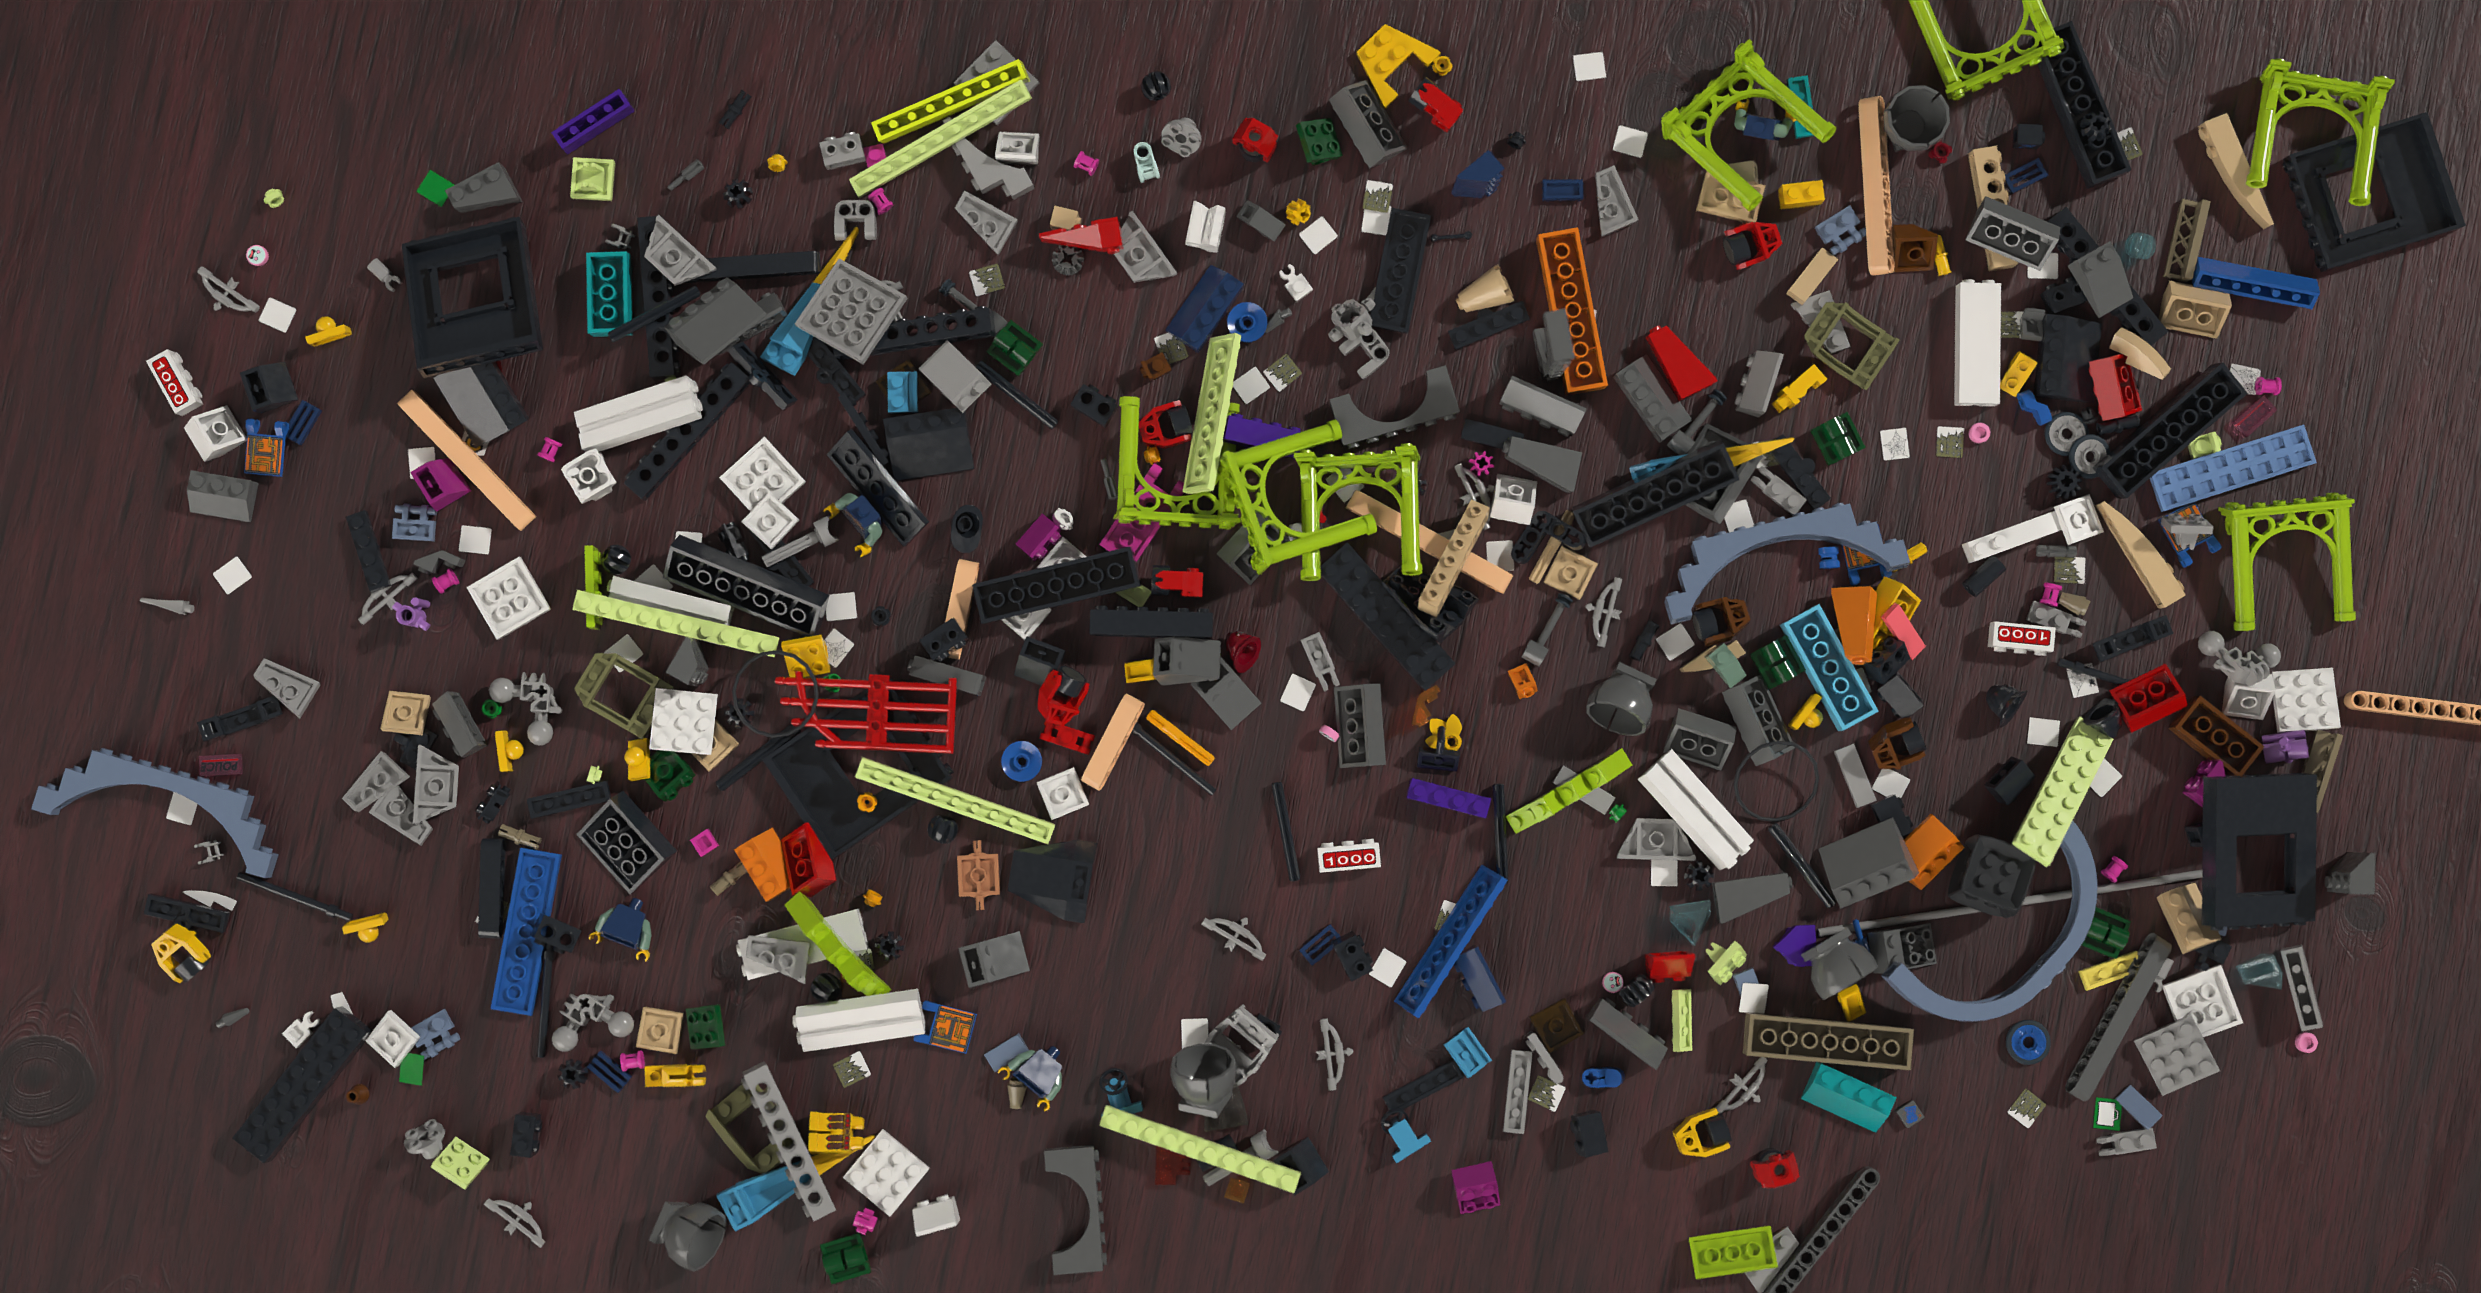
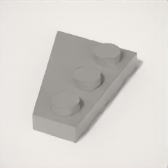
M1615 166L1596 173L1601 237L1638 222V217Z
M966 191L963 192L955 207V210L992 250L999 255L1018 220Z
M1830 290L1809 297L1803 305L1798 302L1790 305L1799 313L1804 323L1810 327L1825 303L1834 301ZM1841 320L1838 321L1823 344V347L1829 354L1850 347Z
M265 658L254 673L255 679L299 719L320 687L318 681Z
M381 751L342 799L354 811L360 812L410 776L386 753Z
M399 785L380 797L369 811L370 814L421 846L433 830L426 820L413 824L414 804Z
M749 935L746 956L805 984L811 943Z
M1788 1226L1783 1227L1772 1235L1778 1268L1745 1272L1758 1293L1764 1292L1799 1245V1242Z

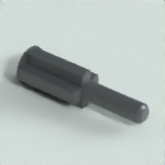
M696 159L681 171L682 175L669 184L668 189L672 191L684 180L687 179L689 181L705 169L703 164Z
M1104 458L1101 459L1105 475L1103 480L1108 500L1118 498V489L1114 476L1111 477L1107 459Z

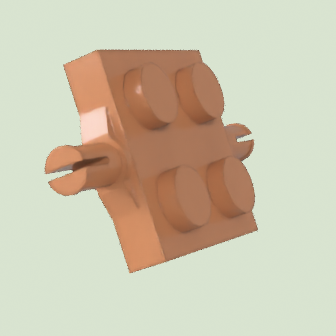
M981 840L973 841L974 853L957 856L959 897L970 896L976 898V910H985L984 897L1000 895L999 855L982 853Z

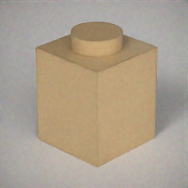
M1054 206L1050 228L1054 230L1065 228L1069 231L1074 227L1073 225L1081 224L1082 218H1079L1078 211Z

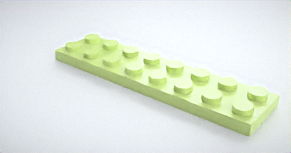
M1237 333L1212 337L1209 341L1182 491L1187 494L1214 491L1224 430L1227 424L1226 419L1230 406L1234 374L1237 367V357L1240 349L1241 335Z
M2081 717L2075 720L2012 842L2014 846L2046 867L2051 864L2114 740L2091 726H2087L2083 723L2084 719Z

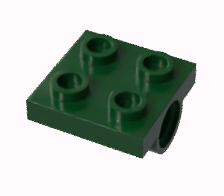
M1331 118L1304 121L1296 124L1307 163L1312 162V165H1318L1343 156Z
M1010 320L1006 327H1003L996 335L987 353L1017 376H1020L1042 348L1043 343Z
M1848 412L1810 430L1828 466L1866 448Z
M1787 635L1750 654L1769 690L1806 670Z
M2095 907L2090 929L2081 946L2117 959L2120 950L2125 947L2129 939L2128 929L2131 921Z
M720 1005L686 1009L691 1049L725 1046Z
M861 1233L851 1234L820 1244L826 1274L829 1275L831 1285L872 1272Z

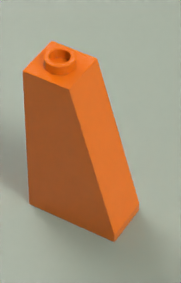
M1871 586L1831 588L1845 657L1855 665L1872 662L1877 602L1876 591Z

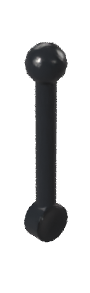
M1467 231L1465 234L1440 236L1432 234L1430 239L1432 242L1440 239L1454 238L1469 240L1472 237V233Z

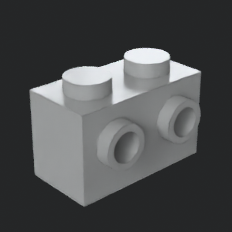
M849 132L844 134V137H828L824 139V142H819L824 165L827 170L866 161L859 133Z

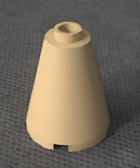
M1498 264L1458 294L1459 298L1456 299L1460 310L1464 309L1465 312H1471L1514 301L1505 276L1501 275L1502 270Z

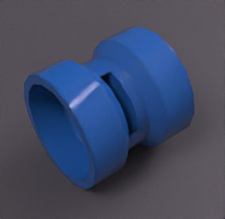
M1839 547L1818 548V554L1821 556L1819 569L1840 567V561L1837 559Z

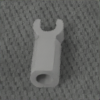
M374 259L367 266L381 282H385L386 288L390 291H395L391 286L393 281L402 284V280L392 276V272L378 259Z
M2166 958L2154 980L2156 983L2154 991L2160 992L2162 990V980H2165L2174 962L2173 960Z

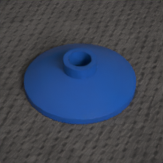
M1240 303L1228 315V330L1230 334L1237 333L1241 335V342L1256 341L1266 331L1267 316L1264 310L1255 303ZM1249 320L1251 322V325L1249 327H1245L1243 324L1244 321Z
M1014 742L1005 749L1002 755V768L1005 774L1012 780L1019 782L1029 781L1041 769V753L1036 746L1029 742ZM1020 758L1026 759L1025 765L1019 764Z

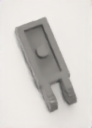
M1761 466L1759 472L1770 481L1766 485L1755 476L1751 478V481L1792 516L1796 514L1807 499L1778 476L1773 475L1769 470Z
M2032 601L2026 620L2045 627H2056V632L2081 638L2083 633L2068 628L2069 623L2072 622L2079 626H2085L2087 623L2083 619L2073 617L2072 614L2037 601Z
M1318 632L1301 639L1316 677H1318L1323 690H1328V685L1323 678V674L1330 672L1333 684L1339 686L1340 683L1334 671L1335 667L1320 633Z
M1533 1031L1527 1033L1525 1036L1528 1040L1525 1042L1532 1052L1536 1050L1539 1055L1537 1060L1543 1069L1545 1067L1548 1068L1547 1075L1550 1080L1556 1084L1563 1082V1074H1561V1071Z
M2152 1127L2150 1129L2142 1128L2112 1133L2109 1136L2096 1138L2097 1143L2112 1142L2113 1148L2099 1150V1156L2119 1155L2157 1148Z

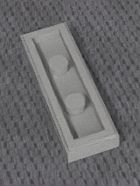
M1851 744L1835 750V756L1856 808L1877 801L1855 745Z
M1563 765L1552 783L1559 786L1578 774ZM1598 787L1579 800L1605 815L1616 797Z

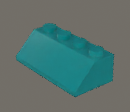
M1816 1062L1800 1099L1876 1133L1888 1118L1897 1097Z

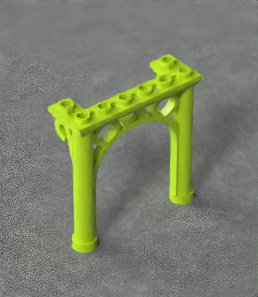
M1909 0L1946 87L1945 92L1948 100L1952 98L1953 101L1960 99L1969 90H1972V92L1978 91L1987 82H1998L2007 73L2011 75L2022 71V67L2030 64V66L2040 63L2043 57L2049 55L2051 58L2061 53V49L2064 48V41L2056 35L2042 0H2021L2024 14L2022 23L2015 35L2001 47L1978 54L1959 51L1945 40L1928 0ZM2029 16L2036 32L2025 30ZM2021 35H2029L2035 39V44L2026 50H2021L2017 46ZM2013 45L2015 52L2021 56L2005 62L2007 54L2011 52L2010 47ZM1949 52L1957 57L1962 58L1957 65V69L1954 66V63L1951 59ZM1986 59V62H1994L1998 66L1983 72L1984 66L1981 60ZM1967 60H1973L1979 64V69L1971 75H1965L1961 71L1963 64Z
M1748 39L1736 48L1734 52L1735 62L1731 66L1725 67L1716 80H1711L1707 88L1702 93L1696 94L1687 107L1684 106L1680 110L1675 107L1672 111L1666 112L1662 117L1661 125L1665 140H1673L1742 202L1743 207L1751 211L1758 206L1763 196L1714 152L1710 142L1712 128L1721 113L1740 100L1762 97L1779 104L1822 143L1828 141L1833 136L1836 126L1824 120L1764 67L1763 59L1754 52L1752 41ZM1744 79L1749 82V86L1745 91H1736L1733 88L1739 80ZM1754 81L1764 89H1753ZM1729 88V93L1731 94V96H1729V94H1727L1726 96H1719L1723 91ZM1709 104H1712V109L1710 110L1711 116L1709 117L1707 113L1702 111ZM1697 119H1704L1707 122L1706 128L1698 131L1693 130L1691 125ZM1705 136L1706 147L1695 138Z
M2271 59L2260 76L2263 87L2250 173L2247 175L2246 185L2252 188H2264L2267 186L2275 127L2279 118L2295 108L2316 106L2338 113L2354 129L2357 147L2349 203L2356 206L2369 205L2381 109L2384 106L2386 94L2394 85L2395 80L2388 79L2386 76H2374L2370 83L2365 85L2358 81L2348 82L2342 81L2339 78H2324L2317 74L2306 75L2300 74L2298 71L2288 72L2292 62H2286L2283 59ZM2284 91H2297L2300 99L2291 101L2285 97ZM2306 91L2317 92L2316 94L2309 95L2308 98L2304 99L2306 96ZM2330 95L2341 97L2339 98L2338 102L2335 103L2336 99L2332 98ZM2277 100H2279L2284 107L2276 113ZM2343 101H2356L2359 109L2349 111L2344 106ZM2361 113H2363L2362 126L2356 118Z
M1132 396L1120 397L1121 428L1118 503L1114 519L1119 520V523L1130 524L1132 521H1139L1141 525H1151V522H1159L1161 526H1171V523H1179L1180 527H1191V524H1199V528H1211V525H1219V529H1231V527H1235L1236 524L1240 523L1241 518H1238V514H1234L1235 495L1233 489L1229 488L1227 480L1223 481L1222 475L1219 476L1218 472L1216 475V484L1219 481L1218 500L1209 491L1188 496L1167 495L1155 490L1143 479L1137 464L1140 398ZM1230 403L1227 416L1231 415V413H1239L1240 404ZM1223 442L1220 457L1228 450L1235 453L1236 445ZM1135 478L1143 487L1136 495H1134ZM1148 492L1154 497L1155 505L1151 508L1142 507L1139 504L1140 495ZM1203 495L1213 502V508L1210 511H1202L1197 507V500ZM1160 499L1163 500V504H1166L1171 509V512L1153 511L1160 506ZM1193 500L1191 505L1196 514L1180 513L1181 508L1184 505H1189V501ZM1216 510H1218L1217 515H1211V514L1215 513Z
M1336 419L1328 421L1325 425L1235 453L1228 450L1219 458L1220 463L1217 472L1219 476L1222 475L1223 481L1227 480L1229 488L1233 489L1235 494V505L1238 509L1240 508L1242 524L1245 528L1247 527L1249 543L1255 549V553L1251 556V565L1258 575L1262 574L1271 564L1364 534L1371 535L1377 532L1376 521L1370 513L1314 532H1298L1281 523L1268 504L1265 481L1271 465L1283 456L1341 439L1342 430ZM1269 459V461L1263 467V470H1261L1258 466L1253 465L1255 463ZM1251 470L1260 477L1256 486L1247 483L1245 478L1246 471ZM1258 489L1259 493L1255 494L1256 499L1252 504L1247 491L1254 492ZM1255 513H1259L1264 519L1267 517L1269 520L1265 521L1260 527ZM1271 525L1279 530L1278 540L1271 541L1267 538L1265 533L1266 526ZM1284 534L1296 538L1281 544Z
M1405 443L1401 444L1400 447H1395V451H1383V454H1375L1374 452H1364L1363 455L1345 453L1342 456L1326 454L1319 458L1311 450H1301L1299 453H1294V458L1300 467L1302 532L1308 533L1320 530L1321 509L1326 500L1337 490L1359 483L1380 486L1389 491L1397 499L1400 506L1402 574H1422L1417 467L1420 455L1416 446ZM1377 467L1375 470L1376 478H1373L1371 473L1365 472L1363 468ZM1354 468L1350 474L1346 475V479L1343 478V474L1339 470ZM1385 469H1394L1397 475L1393 480L1385 482L1380 478V473ZM1332 472L1338 474V480L1333 485L1329 486L1322 482L1324 474ZM1401 479L1402 497L1397 492V490L1393 488V486L1398 484ZM1317 484H1319V486H1320L1321 488H1323L1324 490H1326V491L1320 496V498L1318 499V501H1317ZM1320 549L1302 554L1301 580L1317 581L1321 579Z
M2333 492L2326 493V496L2313 497L2312 501H2306V498H2296L2291 503H2286V500H2275L2270 505H2266L2265 502H2255L2253 506L2245 507V504H2238V502L2225 503V506L2218 507L2221 515L2226 516V532L2232 536L2235 631L2255 629L2252 567L2257 550L2271 536L2294 529L2310 531L2323 539L2327 544L2332 557L2334 620H2356V611L2353 610L2349 507H2352L2354 499L2348 498L2346 494ZM2310 511L2306 515L2305 521L2299 520L2295 514L2296 512ZM2324 513L2326 524L2318 529L2313 525L2312 519L2315 515ZM2284 514L2283 519L2276 524L2274 519L2268 516ZM2260 519H2266L2269 524L2268 529L2263 534L2255 532L2253 528L2254 523ZM2330 528L2333 529V540L2325 533ZM2249 534L2257 538L2250 548Z

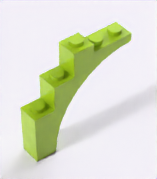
M1623 748L1505 817L1515 834L1554 815L1592 790L1606 784L1631 767L1632 763Z
M799 891L785 904V907L803 933L817 944L826 959L839 969L848 984L866 996L885 994L891 991L890 987L848 947L820 914L811 900Z

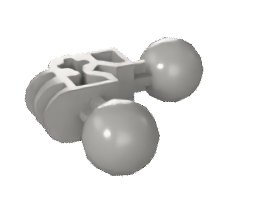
M2216 631L2204 632L2198 641V648L2203 654L2219 658L2214 663V667L2222 670L2237 684L2245 683L2246 685L2253 686L2266 679L2270 674L2269 668H2274L2281 659V652L2278 647L2271 643L2260 645L2255 650V653L2251 650L2245 657H2242V652L2237 647L2228 651L2224 648L2225 642L2222 635Z
M523 672L521 685H514L512 681L503 677L495 679L489 687V695L495 702L506 703L513 697H520V700L529 702L533 699L535 700L531 704L530 710L535 713V721L528 727L527 736L530 742L535 745L547 744L553 736V728L547 722V716L552 713L560 714L562 708L555 701L553 688L545 683V674L542 673L541 677L537 678L536 673H532L530 677H527L526 673ZM544 688L545 690H547V694H543V697L542 695L536 693L542 691Z
M570 993V997L573 1000L571 1003L565 1001L566 1011H559L570 1020L566 1026H561L554 1031L552 1043L559 1051L568 1052L572 1050L578 1042V1035L576 1033L580 1025L586 1026L590 1018L596 1022H602L603 1020L608 1023L610 1032L616 1037L629 1035L633 1030L634 1021L632 1016L624 1011L614 1013L609 1010L610 1004L614 1000L613 995L594 996L582 994L577 997ZM584 1000H588L589 1007H585Z

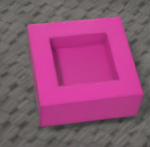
M883 143L863 148L868 168L886 158Z
M706 829L690 840L700 857L705 856L719 846L709 829Z

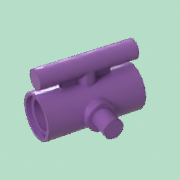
M412 598L411 604L414 605L413 607L395 602L392 609L397 611L396 618L399 623L417 628L420 627L425 631L429 629L430 624L426 622V614L422 610V608L430 607L429 601Z
M2305 730L2262 735L2266 764L2281 761L2291 763L2295 759L2309 758Z

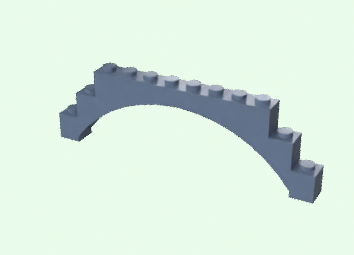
M1837 503L1832 505V508L1825 510L1821 507L1814 509L1812 513L1804 514V512L1796 513L1792 518L1788 519L1779 517L1771 523L1759 522L1754 524V527L1746 528L1742 526L1734 529V532L1726 533V531L1715 533L1713 537L1700 536L1695 538V541L1691 544V550L1696 565H1693V563L1686 564L1678 571V578L1683 593H1680V591L1669 593L1664 603L1670 624L1691 620V609L1696 599L1719 571L1741 555L1776 542L1818 540L1840 544L1871 557L1883 565L1887 572L1907 568L1910 560L1903 540L1890 539L1883 544L1877 521L1872 523L1870 521H1863L1857 526L1851 505Z
M101 748L100 751L92 750L87 768L76 765L73 768H65L60 786L47 783V786H38L31 809L49 815H59L62 808L89 793L118 785H150L183 795L200 805L223 825L242 854L247 866L246 873L262 878L272 877L279 854L273 853L272 848L260 847L266 825L261 824L260 819L248 817L254 796L248 794V790L236 788L235 791L229 789V785L217 782L215 785L209 783L210 779L200 776L197 779L191 778L190 773L184 771L174 773L171 772L170 767L159 765L157 768L151 766L152 762L139 759V762L132 760L130 755L121 753L120 756L113 755L112 750Z

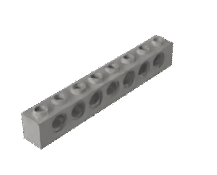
M765 1061L743 1071L744 1078L741 1081L745 1090L750 1089L753 1094L750 1100L754 1108L759 1107L762 1113L758 1117L763 1127L768 1126L770 1133L767 1135L771 1144H777L779 1148L776 1154L780 1162H785L788 1167L784 1171L789 1181L794 1180L797 1186L793 1189L798 1200L803 1198L805 1202L802 1208L807 1218L811 1216L813 1221H816L835 1211L833 1202ZM759 1083L766 1084V1089L763 1092L755 1090ZM768 1101L775 1102V1107L772 1110L764 1109ZM776 1120H783L784 1124L781 1128L776 1129L773 1127V1123ZM785 1138L793 1140L792 1144L788 1147L782 1146V1141ZM794 1156L801 1157V1161L797 1165L790 1163ZM803 1174H808L810 1179L805 1183H801L799 1181L800 1177ZM817 1192L819 1195L816 1200H808L810 1193Z

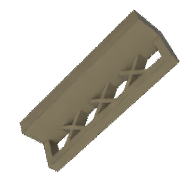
M2181 199L2163 277L2185 283L2193 279L2211 201L2201 200L2200 202ZM2185 205L2195 207L2194 216L2189 219L2184 213ZM2186 223L2190 233L2183 238L2179 230L2180 226ZM2179 243H2182L2186 249L2185 254L2181 257L2175 251V247ZM2175 262L2181 268L2180 275L2169 273L2171 265Z
M2315 730L2308 750L2309 758L2305 759L2301 772L2317 774V813H2319L2344 736L2322 730Z

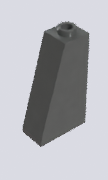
M1513 436L1508 438V441L1505 440L1502 452L1505 453V459L1566 493L1574 492L1582 452Z
M919 656L910 659L907 668L910 671L909 675L934 683L949 684V678H957V690L981 696L987 678L977 673Z
M1776 873L1711 882L1717 923H1726L1790 894V889L1792 888L1791 877L1787 873Z

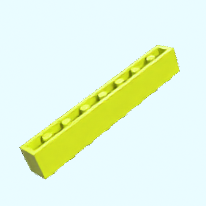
M1017 59L873 121L871 124L878 141L885 144L983 102L1019 80L1027 83L1030 79L1023 62Z

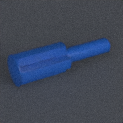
M1855 919L1852 921L1857 936L1855 943L1864 946L1870 952L1867 938H1863L1859 921Z

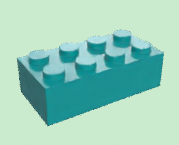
M628 252L586 253L587 331L592 337L608 336L609 331L633 319L632 256Z

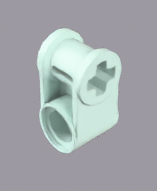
M1145 142L1136 144L1134 147V157L1140 182L1144 183V180L1155 177L1159 179L1160 174L1150 145ZM1145 148L1149 153L1146 157H1140L1137 154L1138 150Z

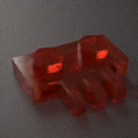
M1156 1145L1155 1185H1176V1175H1190V1170H1182V1167H1190L1191 1162H1182V1159H1190L1191 1157Z

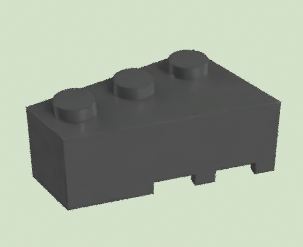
M499 162L445 190L453 207L460 213L523 202L505 167Z

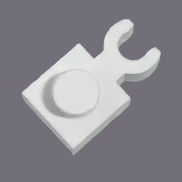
M1289 264L1288 268L1291 271L1289 275H1285L1282 270L1279 273L1282 279L1288 280L1285 287L1295 301L1298 302L1312 292L1313 289L1302 274L1295 275L1294 267Z
M313 1011L307 1012L304 1015L303 1022L300 1019H296L282 1033L295 1048H299L313 1034L310 1028L319 1025L321 1022L320 1019L315 1020L313 1023L310 1021Z

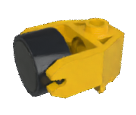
M175 924L151 945L159 966L174 981L181 983L184 980L186 983L209 963L208 959L211 955L209 950L195 936L196 932L189 931L185 927ZM183 946L191 955L179 964L172 954Z
M1716 1108L1686 1117L1672 1132L1679 1152L1685 1155L1708 1157L1729 1149L1730 1145L1728 1142L1732 1141L1725 1118L1721 1112L1718 1113ZM1704 1119L1707 1132L1714 1146L1703 1147L1695 1129L1699 1121ZM1690 1137V1141L1686 1143V1139Z

